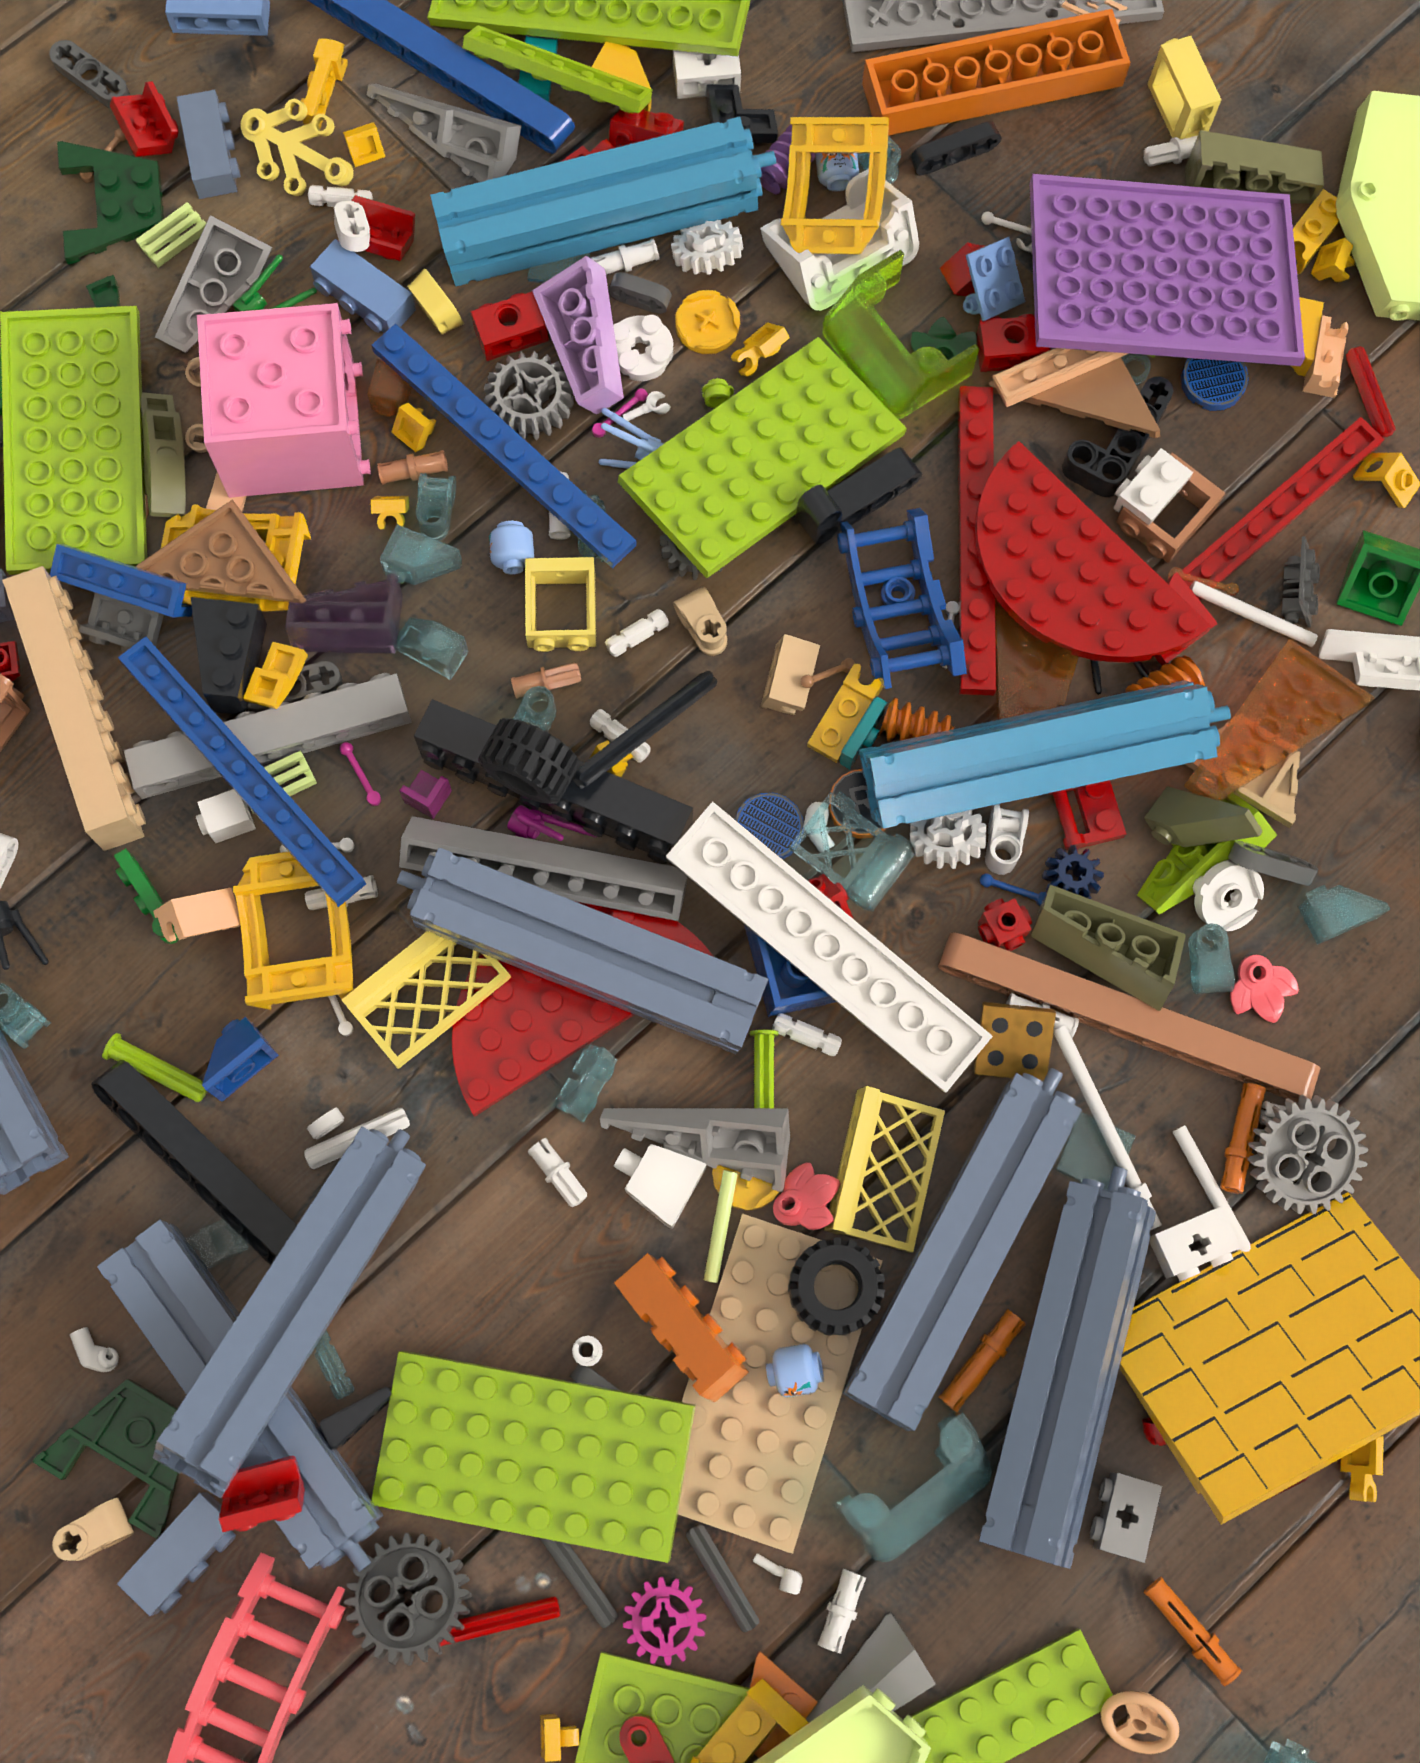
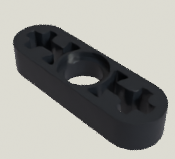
M987 121L921 145L912 152L910 160L917 174L926 175L989 152L1000 143L1002 138L995 123Z

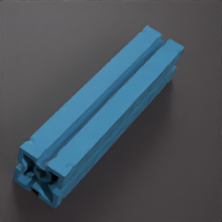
M736 117L728 119L725 123L716 122L451 189L449 193L439 192L430 196L444 253L450 266L455 286L468 284L471 280L480 281L705 224L706 221H717L737 216L740 212L758 210V196L763 195L760 177H762L761 168L776 164L775 153L770 151L753 156L751 149H754L750 129H743L741 118Z
M1183 680L1171 683V685L1150 687L882 744L880 747L859 749L863 776L867 784L866 792L871 818L884 829L897 826L899 823L917 822L1192 763L1197 759L1218 757L1216 747L1220 745V736L1215 725L1210 726L1209 723L1228 720L1231 718V713L1227 705L1215 708L1213 695L1207 690L1206 686L1194 685L1192 682Z

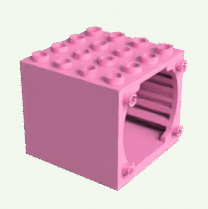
M338 303L197 315L204 444L228 497L364 486L363 474H371L369 459L362 460L356 377H363V368L361 362L354 363L346 335L352 333L350 319L342 320Z

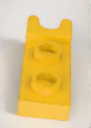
M324 38L319 39L313 54L316 67L314 71H310L308 76L306 98L300 100L307 107V116L303 120L304 125L312 123L313 118L318 114L325 115L336 80L342 81L348 60L342 58L344 44Z
M1324 189L1293 227L1298 275L1304 271L1313 256L1340 223L1336 209L1337 197Z
M858 663L852 666L843 681V685L807 743V747L835 763L839 761L842 749L874 697H878L883 688L879 679H874L869 685H862L858 681L861 671V665Z

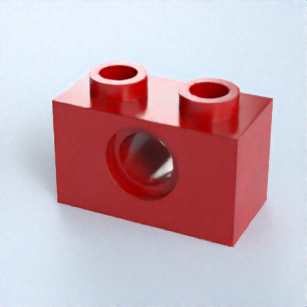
M533 291L525 294L517 293L507 300L495 304H483L478 309L471 311L474 330L486 361L549 341L547 326ZM508 321L515 322L510 326L503 325V323Z
M1033 314L1003 319L994 316L979 322L976 344L980 372L1007 370L1051 350L1050 347L1036 346L1035 315ZM1007 339H1014L1018 343H1011Z

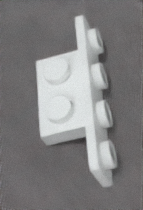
M1334 629L1326 630L1318 652L1319 658L1352 662L1357 685L1420 691V637Z

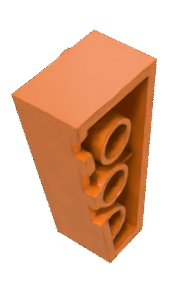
M647 1253L616 1280L614 1284L639 1317L646 1323L650 1322L653 1326L650 1330L659 1343L669 1352L673 1351L676 1356L673 1361L678 1368L692 1381L696 1380L692 1386L697 1393L708 1400L716 1402L749 1373L742 1364L747 1358L733 1342L727 1346L718 1335L723 1329L709 1313L703 1316L695 1305L700 1301L686 1285L680 1288L672 1279L676 1272L662 1256L657 1260Z

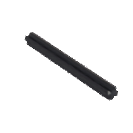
M705 671L699 674L578 767L572 778L578 788L589 786L716 687L717 679L713 676V673Z

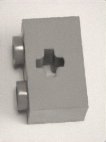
M1110 1472L1109 1479H1103L1099 1491V1501H1103L1100 1517L1095 1516L1091 1525L1090 1539L1094 1540L1093 1548L1145 1563L1162 1486L1120 1473ZM1125 1509L1126 1513L1131 1514L1130 1521L1122 1522L1120 1518H1117V1510Z

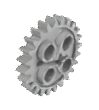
M1300 1095L1297 1105L1287 1098L1285 1099L1286 1110L1283 1111L1274 1105L1272 1107L1275 1115L1273 1119L1266 1116L1261 1117L1266 1128L1264 1130H1253L1260 1137L1259 1142H1251L1248 1145L1257 1151L1256 1155L1248 1157V1161L1251 1164L1258 1166L1250 1174L1256 1180H1260L1256 1186L1263 1193L1267 1192L1266 1198L1273 1203L1278 1201V1205L1286 1211L1291 1207L1296 1213L1301 1214L1305 1207L1310 1213L1316 1214L1318 1204L1329 1211L1331 1208L1330 1199L1334 1198L1342 1204L1344 1202L1341 1195L1343 1190L1350 1193L1355 1192L1350 1185L1351 1180L1362 1181L1363 1179L1356 1173L1357 1167H1366L1368 1164L1359 1158L1360 1154L1368 1152L1367 1147L1358 1143L1366 1137V1134L1356 1129L1360 1122L1353 1117H1349L1351 1112L1342 1106L1338 1108L1339 1104L1331 1099L1325 1102V1099L1315 1095L1311 1102L1306 1096ZM1305 1124L1304 1133L1300 1137L1295 1138L1298 1127ZM1336 1139L1335 1147L1327 1152L1329 1142ZM1307 1152L1311 1153L1309 1157L1305 1156ZM1289 1157L1287 1167L1279 1171L1282 1160ZM1317 1172H1320L1321 1175L1319 1180L1316 1183L1311 1184V1179L1313 1175Z

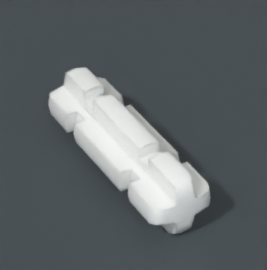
M311 185L308 191L309 203L317 206H323L324 203H327V207H334L341 201H351L355 195L373 200L372 192L368 190H358L355 193L354 189L327 187V190H324L323 186Z
M656 609L647 615V619L641 618L620 631L621 635L617 636L615 634L608 638L605 644L610 654L618 657L627 651V647L632 648L654 635L653 631L657 630L659 632L667 627L669 621L665 613L660 609Z
M599 709L591 717L590 725L599 733L603 731L604 737L612 742L628 730L617 720L614 719L612 721L611 716L604 710ZM644 742L631 752L633 759L640 763L644 761L651 751L650 746Z
M783 1013L777 1015L772 1030L778 1031V1034L784 1037L786 1034L790 1035V1039L816 1050L819 1047L823 1053L830 1056H835L838 1053L842 1043V1039L839 1036L831 1033L828 1035L823 1034L824 1030L800 1020L794 1022L792 1021L793 1017Z

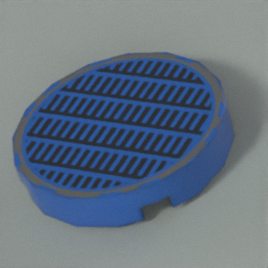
M1197 358L1187 359L1180 376L1181 386L1186 397L1195 404L1197 402L1203 406V409L1209 411L1225 410L1234 406L1244 394L1249 381L1247 367L1244 362Z
M773 792L759 793L747 799L738 809L735 818L741 826L781 859L790 856L797 849L804 832L803 816L797 805L786 796Z

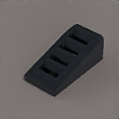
M384 1387L320 1421L319 1425L331 1450H337L339 1447H342L389 1403L392 1388Z

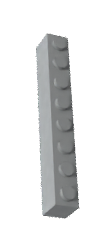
M383 673L375 675L368 682L361 684L346 683L339 686L336 691L325 694L315 692L306 695L303 700L297 702H282L277 709L269 707V710L258 713L253 711L238 714L235 719L223 723L261 765L279 761L300 750L302 753H307L412 722L397 673L393 675ZM182 731L173 732L166 739L155 742L151 740L140 741L134 744L133 748L124 750L133 789L141 799L222 777Z
M414 816L411 817L401 837L399 867L422 871L428 856H435L440 847L452 852L455 856L465 857L572 901L675 921L679 920L684 902L688 876L673 866Z

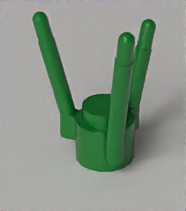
M277 255L248 291L244 292L232 304L236 312L264 309L267 302L257 291L283 260L282 255ZM313 287L271 309L292 307L316 294L317 289Z

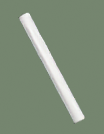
M1196 580L1190 586V589L1197 597L1312 647L1317 640L1318 635Z
M1184 1125L1172 1131L1214 1209L1223 1207L1241 1246L1237 1251L1248 1252L1251 1248L1250 1242L1187 1127Z

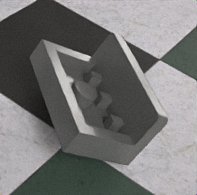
M95 593L88 624H81L79 632L89 635L88 640L97 644L109 645L112 642L121 645V651L126 652L145 636L156 647L164 614Z

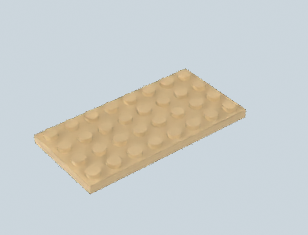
M742 1214L710 1315L723 1329L718 1335L727 1346L733 1342L745 1355L747 1360L742 1364L749 1373L716 1402L700 1396L692 1386L696 1380L692 1381L689 1378L681 1402L695 1404L678 1515L793 1554L862 1328L847 1335L829 1336L810 1329L809 1325L801 1321L790 1303V1292H788L790 1273L802 1253L808 1247L821 1240ZM877 1259L880 1264V1269L883 1260ZM837 1264L829 1265L818 1272L814 1281V1292L817 1299L825 1307L835 1310L844 1309L850 1306L856 1299L858 1283L854 1274L846 1267ZM807 1344L813 1352L818 1351L820 1354L824 1381L818 1383L817 1390L812 1394L789 1398L783 1397L778 1392L776 1386L770 1387L767 1379L766 1364L772 1363L773 1353L778 1348Z

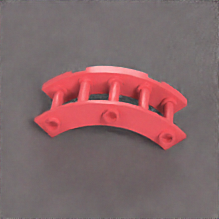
M261 1552L237 1594L241 1599L231 1618H225L207 1655L185 1707V1710L189 1711L184 1729H177L167 1763H186L188 1760L194 1762L195 1759L204 1763H247L204 1743V1738L200 1737L202 1727L207 1726L208 1723L263 1747L258 1763H272L290 1714L296 1715L304 1701L306 1691L301 1688L329 1629L336 1630L344 1616L346 1607L341 1606L345 1589L338 1586L329 1604L283 1585L275 1581L276 1577L271 1575L275 1558ZM270 1596L321 1619L309 1644L254 1620L255 1615H252V1612L260 1597L266 1599ZM248 1635L301 1659L288 1688L234 1664L235 1660L230 1657L240 1637L245 1639ZM226 1680H229L280 1703V1708L270 1731L216 1708L217 1703L213 1702L212 1699L219 1682L225 1683Z

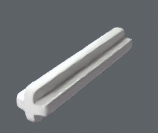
M397 1108L314 1145L304 1151L306 1161L312 1169H316L341 1158L362 1126L368 1130H378L386 1137L396 1133L398 1129L408 1128L410 1123L407 1114L403 1108Z

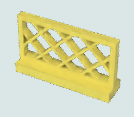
M425 932L345 996L342 1001L399 1069L511 978L510 974L497 959L485 954L482 955L486 959L478 958L479 952L473 950L472 958L453 957L454 946L457 943L437 936L433 932ZM432 963H446L444 981L425 980L427 967ZM452 964L471 965L469 982L450 981ZM477 965L492 966L499 974L489 983H475ZM405 985L418 986L416 1003H398V991ZM424 986L443 987L441 1005L422 1004ZM449 988L468 989L467 1001L460 1006H447ZM376 1008L389 1009L387 1027L372 1026L365 1017ZM396 1009L415 1010L412 1028L393 1027ZM421 1011L440 1012L438 1024L432 1029H418ZM446 1012H452L445 1018ZM378 1033H386L385 1041ZM392 1034L411 1035L410 1047L397 1057L391 1049ZM418 1035H423L419 1040H417Z
M869 1086L858 1089L837 1174V1179L841 1185L832 1198L829 1208L834 1222L826 1226L824 1231L844 1234L913 1253L945 1110L880 1092L879 1089ZM882 1102L894 1105L902 1118L887 1128L879 1116ZM904 1108L914 1112L907 1115ZM919 1113L934 1117L931 1131L921 1138L910 1120ZM904 1123L914 1142L899 1150L889 1131ZM877 1125L880 1132L874 1135ZM883 1135L893 1154L878 1163L871 1152V1146L874 1140ZM929 1138L928 1144H927V1148H926V1146H925V1144L923 1143V1141H925L926 1139ZM917 1145L924 1156V1162L921 1168L912 1173L902 1154ZM896 1158L906 1177L890 1185L881 1167ZM869 1160L872 1167L866 1170L867 1163ZM875 1171L885 1190L869 1198L862 1184L864 1177ZM921 1173L920 1180L918 1183L915 1176ZM910 1181L916 1191L915 1202L904 1208L894 1189ZM888 1193L898 1212L882 1221L872 1203ZM861 1196L864 1202L858 1205L859 1197ZM867 1206L877 1225L866 1232L852 1228L856 1212ZM910 1210H912L911 1219L907 1214ZM900 1216L908 1227L905 1242L894 1240L885 1226ZM880 1229L883 1236L872 1233Z

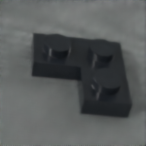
M707 84L705 96L710 124L716 122L725 123L728 119L740 117L743 129H750L753 143H774L777 141L778 129L774 109H742L738 85Z

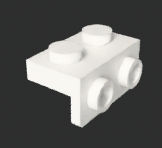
M1161 448L1153 458L1147 455L1135 470L1138 475L1132 481L1127 478L1115 492L1118 499L1113 509L1120 512L1125 507L1146 524L1150 525L1188 482L1193 472Z

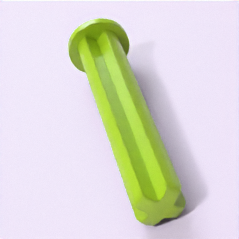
M753 1030L750 1031V1036L754 1037V1108H774V1037L778 1036V1031Z
M115 1033L104 1048L103 1059L124 1060L139 1073L195 1102H201L207 1094V1091L202 1086V1080L122 1040L119 1033Z

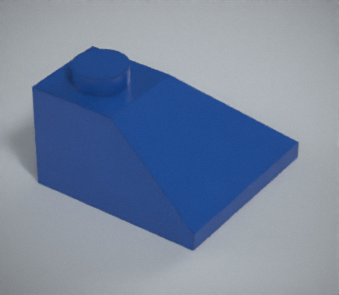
M246 1016L242 1020H233L223 1028L221 1032L223 1035L216 1040L202 1083L205 1090L221 1102L279 1056Z

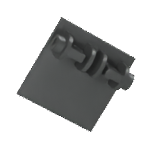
M1305 536L1302 537L1301 557L1290 556L1288 562L1284 564L1283 588L1286 590L1282 594L1281 615L1292 624L1298 623L1299 619H1305L1307 626L1311 627L1312 615L1318 614V596L1314 594L1313 584L1319 583L1320 567L1319 563H1315V550L1309 549Z

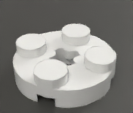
M655 315L631 316L613 325L620 372L628 375L629 379L634 381H648L657 378L665 371V367L673 357V339L670 331L662 324L659 317ZM636 343L648 345L643 354H639L638 350H632L631 348Z
M1230 859L1218 863L1209 869L1204 876L1197 878L1193 884L1196 912L1202 921L1213 928L1233 931L1243 927L1257 913L1254 907L1257 904L1258 898L1263 899L1264 885L1258 872L1239 866ZM1229 890H1234L1230 895L1231 900L1229 902L1225 901L1226 893Z

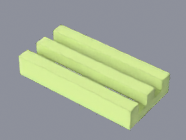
M187 202L137 238L136 242L141 250L159 268L199 239L206 222L201 220L200 215L196 211L194 212L191 205ZM194 223L196 224L193 228L184 233L182 236L179 235L183 231L188 229L190 226H192ZM168 242L171 243V244H169L167 247H165L163 250H161L160 252H158L157 254H155V252H156L157 250H159L160 248H162V247H163L164 245H166Z
M301 750L264 767L271 776H274L300 763L299 766L274 777L276 782L282 785L288 780L303 773L305 774V778L283 787L289 796L317 784Z

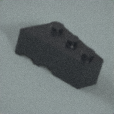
M191 597L203 695L214 712L236 715L247 712L249 702L245 701L243 697L254 669L258 667L267 626L260 606L253 603Z

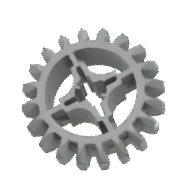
M534 350L531 358H525L524 353L521 351L517 360L508 355L506 358L507 365L497 362L495 366L496 373L489 372V383L484 386V393L486 395L484 403L514 431L519 432L524 440L527 434H533L534 439L538 440L539 432L542 431L550 436L552 433L551 426L561 429L563 425L562 419H569V408H572L574 405V398L565 371H562L559 361L551 364V358L548 354L540 360ZM513 383H516V387L512 391L508 392V396L503 398L506 390ZM556 393L550 405L542 409V404L549 400L550 395Z

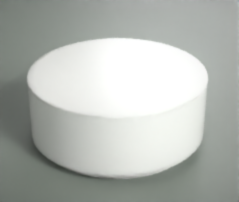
M334 1108L310 1124L307 1130L313 1139L317 1140L338 1127L344 1121V1116L338 1108Z

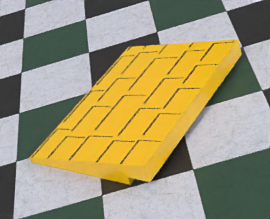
M1349 1192L1342 1195L1344 1201L1342 1204L1335 1199L1330 1201L1331 1208L1329 1211L1321 1206L1317 1208L1316 1214L1308 1213L1250 1244L1251 1248L1248 1252L1239 1250L1232 1254V1260L1216 1267L1211 1265L1200 1271L1199 1274L1181 1281L1133 1308L1119 1368L1198 1494L1201 1493L1221 1525L1420 1415V1280Z

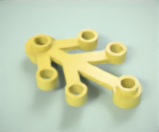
M290 99L286 103L285 108L269 114L261 109H251L242 117V134L246 139L255 143L260 162L257 165L258 175L267 181H274L279 176V166L273 162L268 143L269 140L278 145L286 173L284 189L287 193L293 196H301L306 190V182L300 176L295 155L324 171L325 177L330 183L340 187L348 185L353 178V168L349 162L339 157L328 159L300 143L320 135L324 137L331 135L334 131V122L330 117L318 114L313 118L312 123L285 133L273 128L292 119L295 121L305 119L307 107L298 99ZM299 105L300 111L294 116L292 110L294 106ZM255 120H258L259 126L253 131L252 125ZM326 120L327 127L320 131L319 125L321 121ZM271 165L272 171L268 176H266L265 168L266 166ZM336 165H339V174L337 176H333V168ZM298 180L299 186L297 190L293 191L291 188L292 182Z

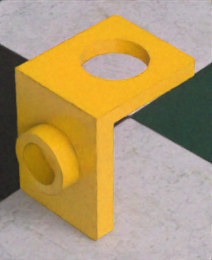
M1371 453L1353 475L1355 481H1381L1398 508H1405L1420 487V481L1402 453ZM1383 461L1380 468L1373 472H1367L1372 464Z

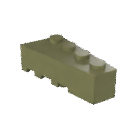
M1203 130L1199 131L1185 167L1186 186L1290 194V203L1312 204L1324 186L1321 151Z
M1050 885L1038 910L1031 937L1160 1011L1175 984L1186 934Z

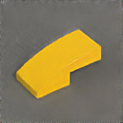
M272 642L262 669L255 667L243 699L247 702L277 709L294 686L308 654L304 649Z

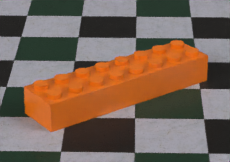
M1107 9L866 59L862 85L872 117L889 118V136L1122 87L1131 62L1113 9Z

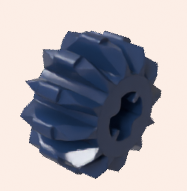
M1075 845L1069 847L1068 853L1062 848L1057 849L1055 858L1049 857L1045 862L1049 869L1043 872L1042 878L1052 881L1046 886V892L1049 886L1053 885L1091 899V893L1097 894L1101 889L1097 881L1102 880L1104 877L1103 872L1095 870L1100 864V859L1097 858L1090 861L1087 858L1090 850L1085 849L1080 855ZM1069 870H1073L1074 876L1079 877L1077 881H1073L1072 875L1067 874Z

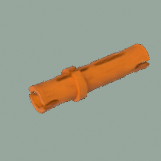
M1243 1083L1232 1139L1230 1146L1225 1149L1224 1153L1227 1159L1220 1184V1189L1230 1193L1243 1194L1246 1174L1249 1164H1251L1248 1161V1157L1254 1155L1252 1148L1248 1145L1254 1142L1256 1134L1253 1130L1258 1127L1262 1102L1266 1093V1088L1261 1085Z
M1007 1309L988 1335L984 1334L980 1338L981 1344L938 1398L958 1413L959 1409L984 1379L992 1366L1000 1357L1003 1359L1007 1355L1006 1349L1016 1335L1025 1327L1026 1323Z
M1163 1577L1153 1581L1144 1590V1594L1152 1600L1169 1623L1193 1649L1192 1655L1196 1660L1201 1659L1221 1681L1220 1683L1223 1686H1227L1234 1681L1242 1670L1218 1644L1220 1639L1216 1634H1210L1189 1608L1166 1584ZM1168 1602L1171 1603V1605L1177 1610V1612L1182 1616V1618L1188 1623L1189 1627H1187L1182 1622V1620L1177 1616V1614L1171 1609V1607L1168 1605ZM1196 1634L1217 1657V1660H1215L1212 1657V1655L1208 1652V1650L1200 1643V1641L1196 1638Z

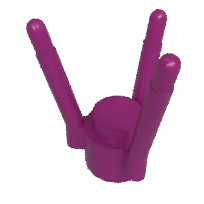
M523 805L516 808L507 825L508 830L514 832L515 836L531 838L533 840L540 833L558 841L564 839L562 834L545 826L544 822L597 838L587 833L582 825L572 822L570 824L563 823L551 815L539 810H530Z

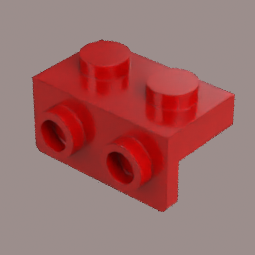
M153 81L145 82L143 93L140 95L112 97L110 108L135 157L172 153L175 139L178 138V125L175 119L171 118L166 108L164 97L161 93H158Z
M620 109L610 120L609 142L617 148L683 131L684 121L664 112L653 113L642 109L639 113H627Z
M355 195L351 201L362 205L370 227L369 247L364 251L380 255L389 260L401 261L414 242L415 213Z
M288 1456L239 1469L222 1496L223 1501L219 1514L222 1532L231 1530L242 1532L255 1527L258 1523L273 1519L275 1521H285L302 1512L305 1488L295 1456Z

